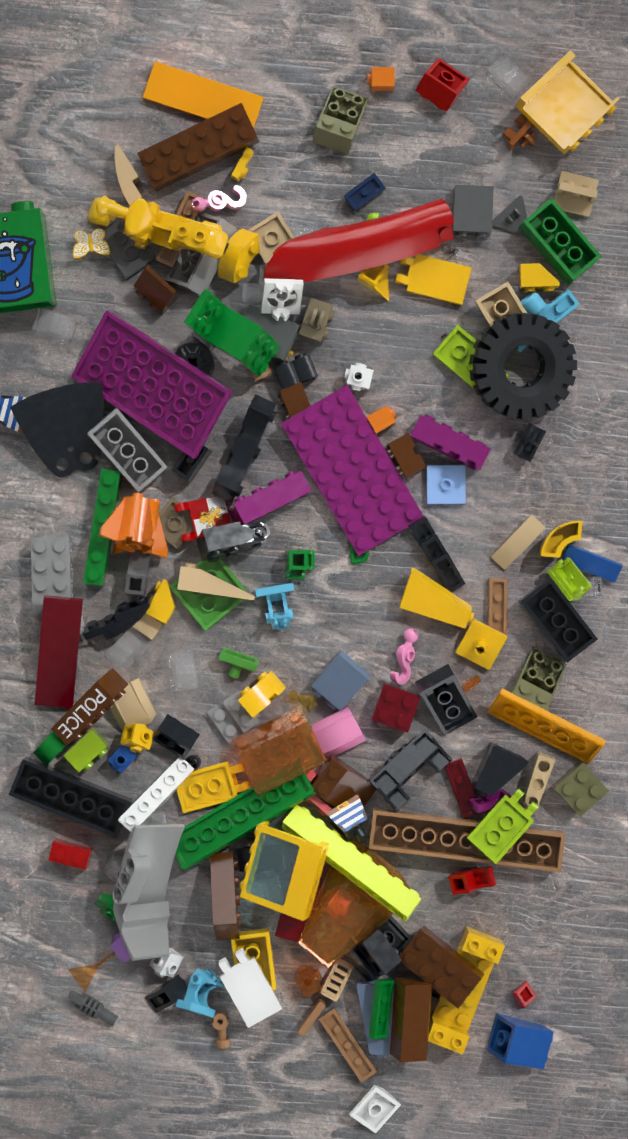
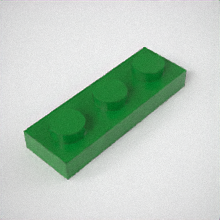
M392 979L375 980L368 1038L381 1039L388 1036L394 980Z

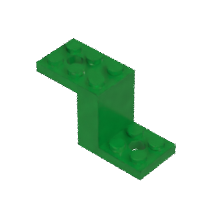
M204 289L184 320V323L204 341L241 362L258 377L267 370L269 361L277 354L278 347L280 346L261 326L225 306L207 289Z

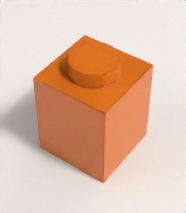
M371 67V73H367V85H371V91H394L395 67Z
M386 405L366 418L375 433L378 434L395 424L397 416L392 407L388 409Z

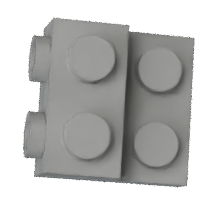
M239 690L207 712L228 743L260 723L258 718L261 715L258 713L252 718L238 701L241 697Z

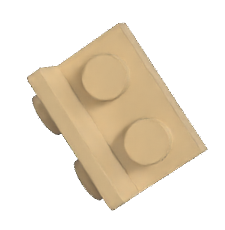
M562 171L554 201L564 212L589 217L593 202L598 193L596 190L598 180Z

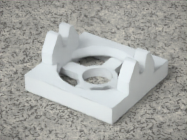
M264 278L261 313L272 314L276 321L279 320V317H283V320L287 321L290 314H299L304 285L303 280ZM278 293H287L285 298H278L276 296ZM268 298H275L278 301V305H271ZM288 299H295L290 306H284V302Z

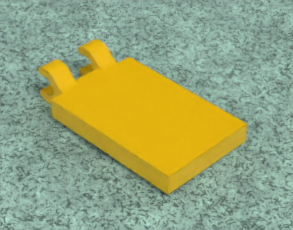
M421 254L415 255V259L408 257L400 260V265L409 266L410 268L407 276L397 273L395 283L406 285V292L462 306L471 267Z
M229 761L192 771L177 789L183 813L227 802L237 796L238 792L249 789V780L238 784L235 774L246 770L244 762L230 766Z

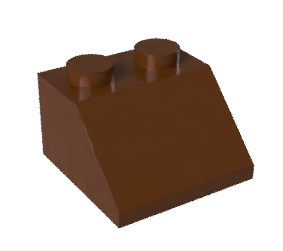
M148 265L134 284V287L137 289L135 293L143 300L147 298L151 302L149 306L157 313L161 311L164 314L179 298L176 290Z

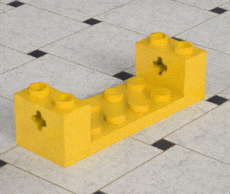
M466 926L457 952L485 975L459 1009L441 994L439 995L440 1001L434 1008L430 1018L429 1042L463 1055L470 1037L468 1029L494 963H499L505 948L502 940Z

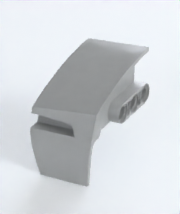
M184 824L134 825L130 834L119 877L113 889V911L122 940L132 961L164 957L169 954L167 923L170 912L169 902L165 901L174 856L185 828Z

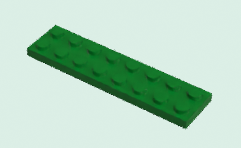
M299 760L294 761L186 825L175 853L182 870L190 869L251 833L260 823L273 820L315 795L316 792Z

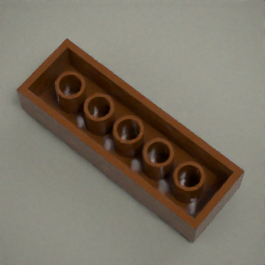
M240 103L137 154L152 187L157 192L245 150L246 147L249 148L260 143L243 104Z

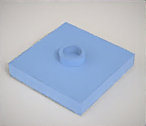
M427 465V504H466L465 465Z

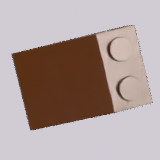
M333 754L330 755L311 781L316 795L336 807L357 794L364 807L376 791L370 784L369 779Z

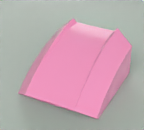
M349 706L344 707L341 711L338 710L312 725L311 735L321 754L330 757L331 754L336 756L366 741Z

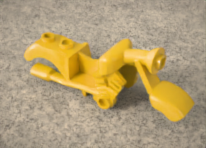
M107 196L97 197L93 200L89 209L88 221L95 225L107 227L110 221H114L116 217L125 219L123 234L134 240V246L140 249H145L150 240L152 243L177 251V248L188 249L218 259L223 255L228 240V235L222 231L219 224L208 221L198 222L164 212L159 209L160 205L150 201L147 202L141 198L136 199L129 208L120 206L115 200H111Z

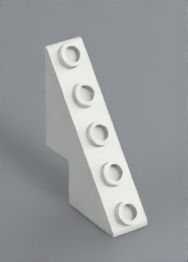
M179 757L118 821L130 832H132L134 825H144L154 812L164 805L194 768L187 761Z

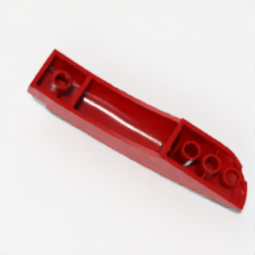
M439 199L389 216L339 227H326L296 237L281 244L273 252L269 263H266L263 278L295 279L309 282L370 269L438 248L440 243L454 239L452 230L454 219L451 210L443 199Z

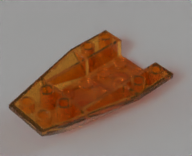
M353 840L350 841L357 847L360 853L369 855L373 863L386 868L389 875L393 878H399L404 883V886L410 890L402 874L375 851ZM331 866L298 944L329 968L386 922L393 913Z

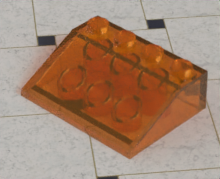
M301 706L232 739L236 752L257 796L327 762Z

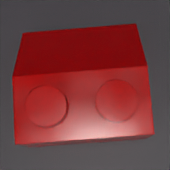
M438 58L425 72L415 91L424 99L434 103L437 108L447 112L470 79Z

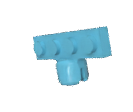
M566 289L548 304L543 301L538 293H531L521 301L527 313L547 317L548 320H553L556 323L580 305L569 289ZM528 345L519 346V349H517V351L521 352Z

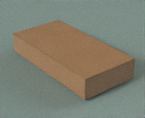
M319 997L299 1025L298 1033L301 1036L306 1035L326 1007V1002L321 997Z

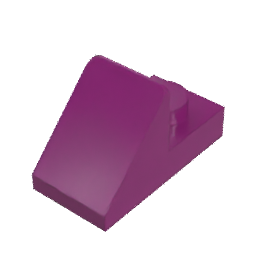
M500 789L493 796L487 794L486 797L481 795L469 799V806L477 813H485L487 811L489 813L505 794L509 798L511 795L504 789Z

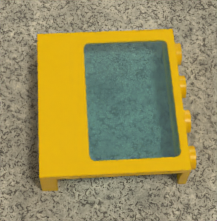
M264 821L257 825L254 831L256 837L249 850L251 856L244 869L246 875L240 884V897L304 921L311 914L329 843L324 841L318 844L269 827V821Z

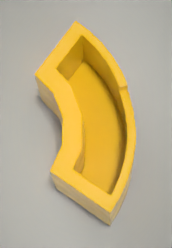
M243 228L227 242L229 246L219 260L218 277L232 283H236L248 276L250 263L260 252L259 234Z
M583 521L566 522L552 529L542 541L538 556L560 558L562 550L567 544L572 541L581 540Z
M272 670L268 674L265 671L257 677L258 682L251 689L247 686L240 692L241 697L238 701L252 718L286 689V686Z

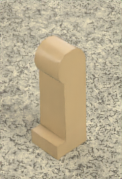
M540 752L536 753L522 805L528 807L534 802L539 806L555 763L553 756Z

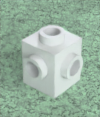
M361 363L351 365L350 369L346 368L344 380H347L346 385L350 386V390L360 392L361 389L369 391L374 370L367 369V365ZM360 375L361 379L357 380L355 376Z
M169 947L168 956L152 958L149 966L155 970L154 973L159 977L164 978L168 976L173 978L184 957Z

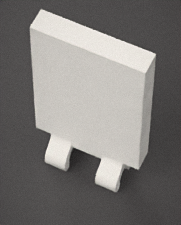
M241 948L235 953L240 963L231 967L227 958L224 957L219 960L218 964L224 972L220 975V978L249 1028L280 1011L282 1006L255 957L249 959L244 949Z

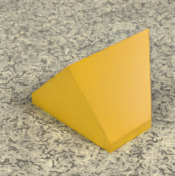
M385 264L362 270L357 281L389 301V266Z

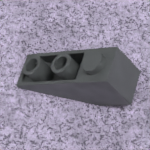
M135 549V553L130 554L125 593L146 595L150 553L144 554L141 553V550Z

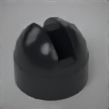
M190 755L185 759L189 764L196 759L197 762L191 765L194 768L193 771L197 770L201 765V759L198 755Z

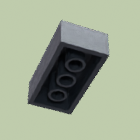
M547 578L518 600L564 662L568 663L598 640L552 578Z

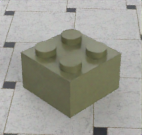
M580 760L552 785L580 817L609 792Z

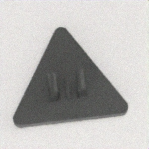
M518 196L492 220V226L525 236L519 229L522 222L527 219L523 197Z

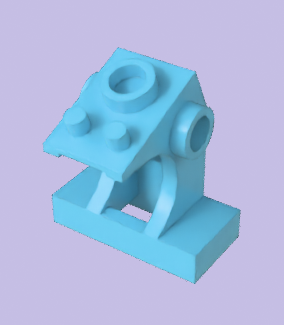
M293 583L255 589L256 597L266 595L269 612L265 613L267 624H271L272 629H286L287 626H291L290 620H294L292 608L288 609L285 592L294 590ZM283 600L284 611L273 613L272 602Z
M197 968L190 978L184 1000L178 999L176 1007L214 1018L216 1010L210 1009L207 1004L208 993L215 987H226L222 983L221 978L217 979L216 973L212 970Z

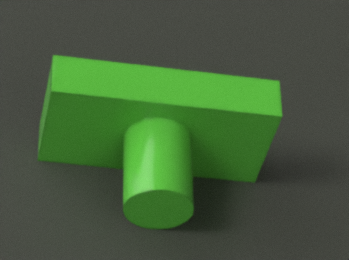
M223 647L219 656V660L231 663L228 675L233 678H239L242 668L255 672L259 662L257 658Z

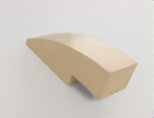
M119 144L115 145L116 173L123 195L130 206L136 199H143L134 185L140 179Z
M532 514L529 515L493 553L491 558L505 570L546 527Z

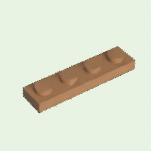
M187 190L176 215L196 221L200 212L192 209L191 202L194 198L201 196ZM161 246L155 261L174 269L182 249L177 248V251Z
M335 1007L318 1017L361 1083L377 1073V1069Z

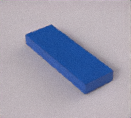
M570 543L562 557L563 561L570 557L578 569L614 583L623 567L621 563Z

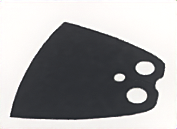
M84 382L52 388L29 396L10 407L29 444L54 475L65 477L71 475L76 469L87 471L97 466L101 449L87 432L104 418L102 382ZM68 445L74 446V450L72 452L68 451ZM84 452H88L92 456V460L88 464H83L80 461V455ZM64 458L68 461L69 466L67 469L59 470L56 463L59 459Z

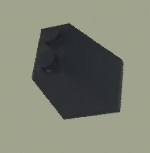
M490 742L471 784L476 793L485 797L487 794L493 796L524 769L529 761L521 755Z

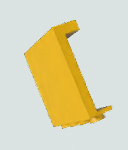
M571 50L538 80L515 105L564 155L569 150L573 152L579 146V140L581 138L585 140L593 132L591 128L593 126L597 128L605 120L603 117L606 114L610 116L616 110L615 104L619 100L617 97L612 101L572 62L576 55Z

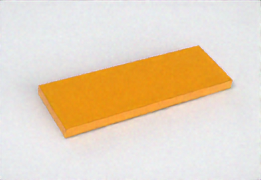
M154 61L143 95L145 100L205 120L242 103L253 128L264 100L262 96Z
M503 688L486 712L587 764L593 760L606 742V740Z

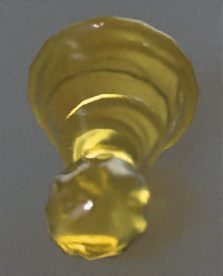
M295 690L289 693L290 700L295 701L297 699L308 712L312 710L313 706H318V703H315L316 694L299 695Z

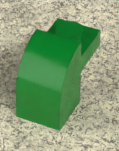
M52 732L33 753L48 766L67 745Z

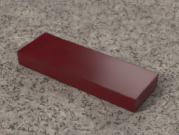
M462 758L451 761L445 767L462 816L465 819L478 814L469 806V799L476 797Z

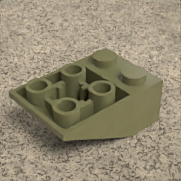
M332 86L316 125L312 142L349 154L369 98Z
M533 646L510 692L547 711L567 664Z

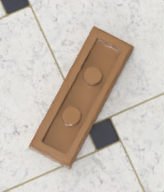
M488 578L487 626L507 635L508 579Z

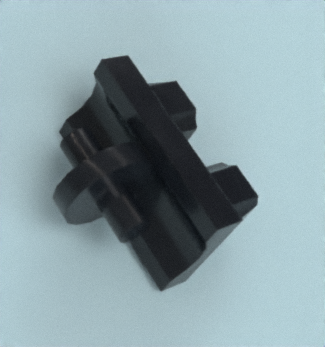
M528 423L513 454L531 462L546 431Z

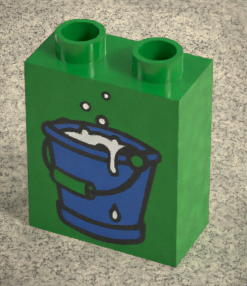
M32 201L14 202L11 204V212L0 213V313L57 306L46 216L40 208H34V202Z

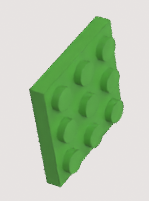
M220 557L215 562L201 560L196 564L197 569H202L248 592ZM179 579L169 586L205 631L245 600L177 589Z

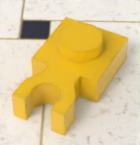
M246 147L231 174L232 179L238 183L241 178L245 179L249 171L247 168L248 163L254 155V150Z

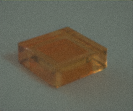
M474 674L461 687L468 692L480 683L481 679L477 674Z

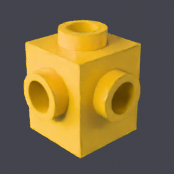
M144 724L125 725L120 744L129 747L130 751L135 753L149 750L154 731L147 729V726Z

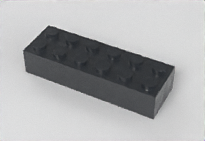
M28 757L22 760L9 795L115 838L119 835L123 825L118 819L130 808L133 800L49 765L46 766Z

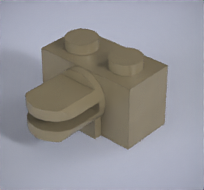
M311 298L299 337L320 344L322 339L326 340L329 329L326 328L328 321L332 322L335 311L332 310L333 305Z

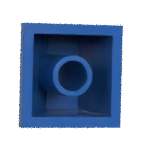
M496 1013L486 1050L506 1064L544 1069L554 1032L544 1025Z

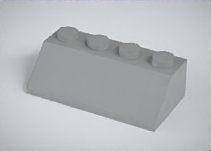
M200 212L196 219L198 222L208 221L221 225L222 231L228 235L227 242L237 230L236 227L224 219ZM228 243L226 244V247H225V250H224L223 254H225L226 249H227L228 246H229ZM182 249L174 269H170L165 280L192 294L200 296L204 289L208 290L217 272L220 258L215 259L196 251Z

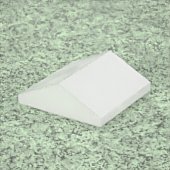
M374 1085L349 1114L374 1133H377L401 1104L384 1088Z

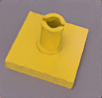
M473 618L455 653L490 670L507 639V635Z

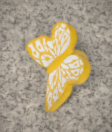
M98 228L91 234L80 230L75 232L74 238L78 243L74 245L73 257L79 259L89 252H96L105 256L110 255L108 243L104 241L105 231Z

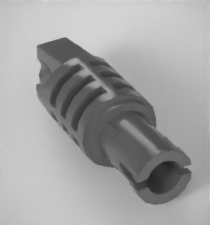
M72 991L68 999L76 1003L75 1008L94 1019L99 1018L112 1027L119 1017L105 1009L103 1003L85 992L80 995Z

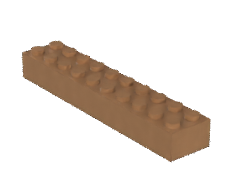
M374 807L372 809V828L370 829L368 841L369 849L494 864L467 839L469 834L481 822L479 820L406 811L396 812L395 810ZM529 827L496 865L561 872L565 833L560 830Z

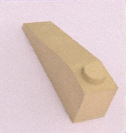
M186 563L185 567L181 566L177 588L179 590L255 600L254 595L202 569H197L196 564Z

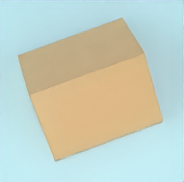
M509 282L504 283L475 301L490 327L494 325L493 321L500 317L505 318L507 315L514 313H527Z

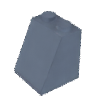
M340 650L311 684L313 687L312 692L319 698L324 696L328 700L326 704L333 710L338 708L341 711L371 676Z

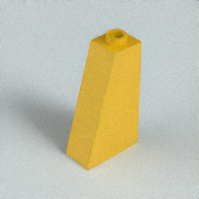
M411 569L400 602V608L466 629L467 623L471 624L473 620L472 606L419 570Z

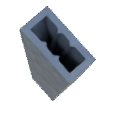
M356 979L369 1053L373 1057L384 1058V1056H389L394 985L387 1038L371 1039L368 1037L375 981L368 982L367 980Z

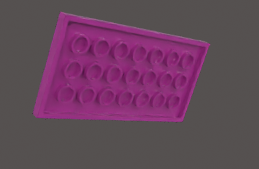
M110 310L105 311L71 376L80 383L102 382L103 398L193 459L197 458L233 391Z
M348 385L343 386L281 423V426L358 556L423 517L421 510Z

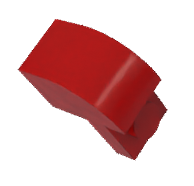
M492 866L465 868L448 876L452 895L470 893L478 888L496 885Z

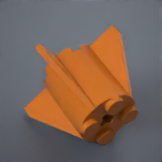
M133 493L132 496L123 497L116 509L101 526L99 536L114 541L112 554L115 555L124 551L135 553L136 549L141 550V553L144 554L150 553L167 558L168 548L159 516L160 501L144 498V495L141 493Z

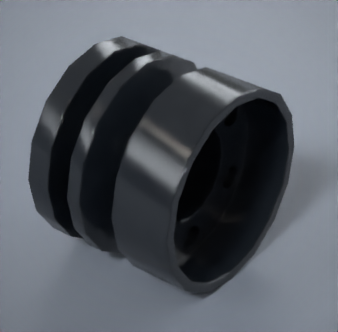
M190 342L183 344L177 349L176 355L187 362L191 359L193 361L197 359L196 363L198 365L196 368L212 377L215 363L207 347L200 343Z

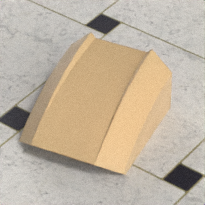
M140 677L128 683L129 685L124 689L126 693L110 708L122 730L125 725L135 723L150 724L156 715V711Z

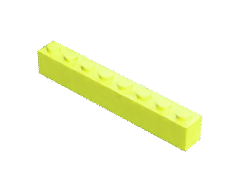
M296 805L282 822V828L291 835L316 844L322 841L329 843L325 861L406 922L420 904L421 898L419 894L413 889L409 890L399 878H393L389 875L386 868L373 863L369 855L360 853L353 843L344 841L337 831H331L327 828L324 821L319 818L315 819L310 815L311 813L307 808Z

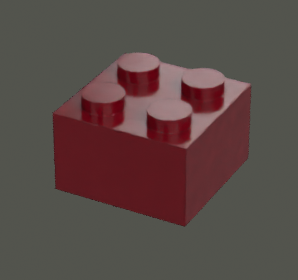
M383 682L371 720L408 733L421 696Z

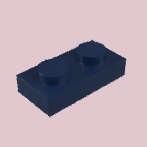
M373 173L346 193L344 198L354 212H356L383 192L386 187L377 175Z

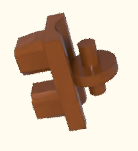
M521 113L514 121L520 128L519 132L516 133L508 127L502 134L510 150L521 139L523 141L519 145L522 148L527 144L531 147L535 145L533 137L536 133L532 130L527 134L533 127V124Z

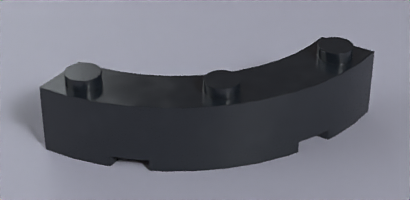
M255 394L243 420V426L235 439L228 460L224 464L211 494L233 503L235 497H240L244 488L241 484L253 458L257 460L261 449L258 447L269 422L273 423L277 414L274 411L276 403Z

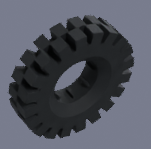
M529 313L509 314L505 318L500 317L493 321L494 325L491 327L487 326L481 332L482 338L477 339L473 346L476 349L475 354L470 356L469 364L473 365V370H470V377L475 382L473 387L477 395L483 398L482 401L488 407L494 409L493 411L514 419L539 418L547 415L546 411L548 410L554 411L560 406L558 403L560 399L565 400L570 393L567 389L569 385H574L576 379L575 376H572L573 370H577V360L573 359L576 351L574 345L569 344L568 340L570 337L566 331L560 330V325L553 320H548L547 317ZM528 345V349H534L538 354L539 358L537 359L540 361L539 373H537V377L531 383L527 382L525 386H516L515 382L511 383L506 377L507 372L504 370L505 360L508 359V354L514 348L519 349V346Z

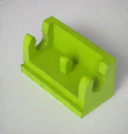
M570 557L564 561L562 559L559 560L547 571L569 601L579 600L592 588V585Z

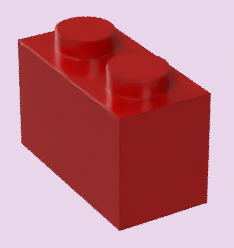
M56 838L53 841L48 860L86 870L89 866L93 848Z

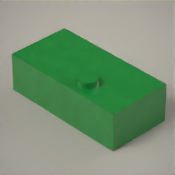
M553 198L548 200L519 226L521 232L568 286L602 257Z

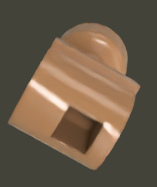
M223 1010L215 1012L212 1020V1025L217 1029L219 1038L215 1041L217 1049L231 1047L230 1039L226 1038V1027L229 1023V1017H227V1013Z

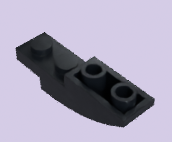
M152 594L139 596L131 602H122L117 606L114 614H109L98 621L92 620L88 622L83 636L88 640L103 634L105 639L109 640L124 633L134 626L147 612L153 599Z

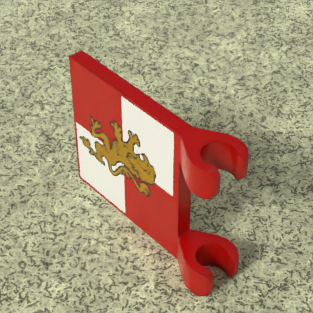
M217 496L174 505L175 512L189 510L194 532L181 535L182 542L197 539L202 529L231 523L226 500Z

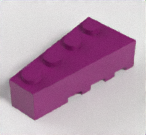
M427 414L424 416L420 415L410 434L412 439L475 471L481 470L491 448L478 440L470 439V436L459 431L457 433L453 431L452 427L445 423L439 424L434 422L435 418Z
M293 470L284 475L285 479L279 481L277 478L267 483L269 487L263 490L259 487L251 491V496L245 498L242 495L234 500L235 503L228 508L233 522L240 521L241 525L254 522L265 514H269L281 508V506H285L310 493L311 489L302 471L296 473Z

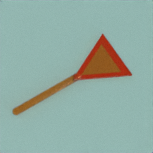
M113 951L97 964L70 968L68 970L86 992L97 968L116 955V953Z

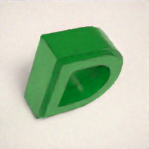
M350 545L351 564L363 563L368 559L369 550L358 556L353 546Z

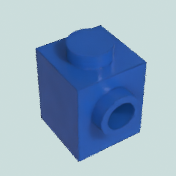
M121 745L108 759L110 762L109 766L115 772L120 771L123 773L139 754L130 751L129 747Z

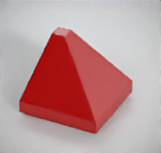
M527 981L523 982L513 992L518 1009L527 1007L537 997Z

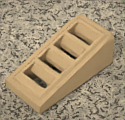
M337 956L320 989V994L337 1002L354 966ZM338 964L348 969L347 972L337 968ZM334 972L344 976L343 979L334 975ZM333 979L334 981L340 983V985L337 986L330 982V980ZM327 986L336 990V993L327 990Z

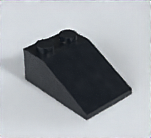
M449 664L415 681L422 698L444 735L477 718L473 707Z
M388 911L365 930L343 953V956L368 982L375 981L380 976H377L356 947L360 940L371 931L380 929L387 935L389 943L398 950L400 955L413 939Z

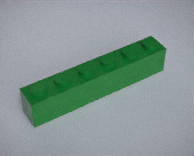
M101 468L83 583L105 586L112 540L99 536L101 526L118 506L123 475L120 471Z

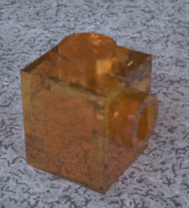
M306 964L297 969L295 979L305 998L322 990V983L320 981L322 976L318 968L314 969L312 965L307 966Z

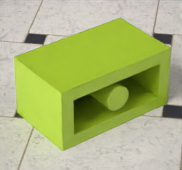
M93 728L63 756L78 772L82 769L86 772L94 764L92 760L96 756L100 759L108 751L106 747L109 744Z

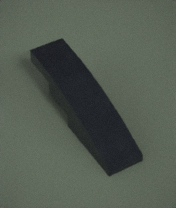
M424 515L408 525L445 588L453 592L465 585L466 583L426 516Z

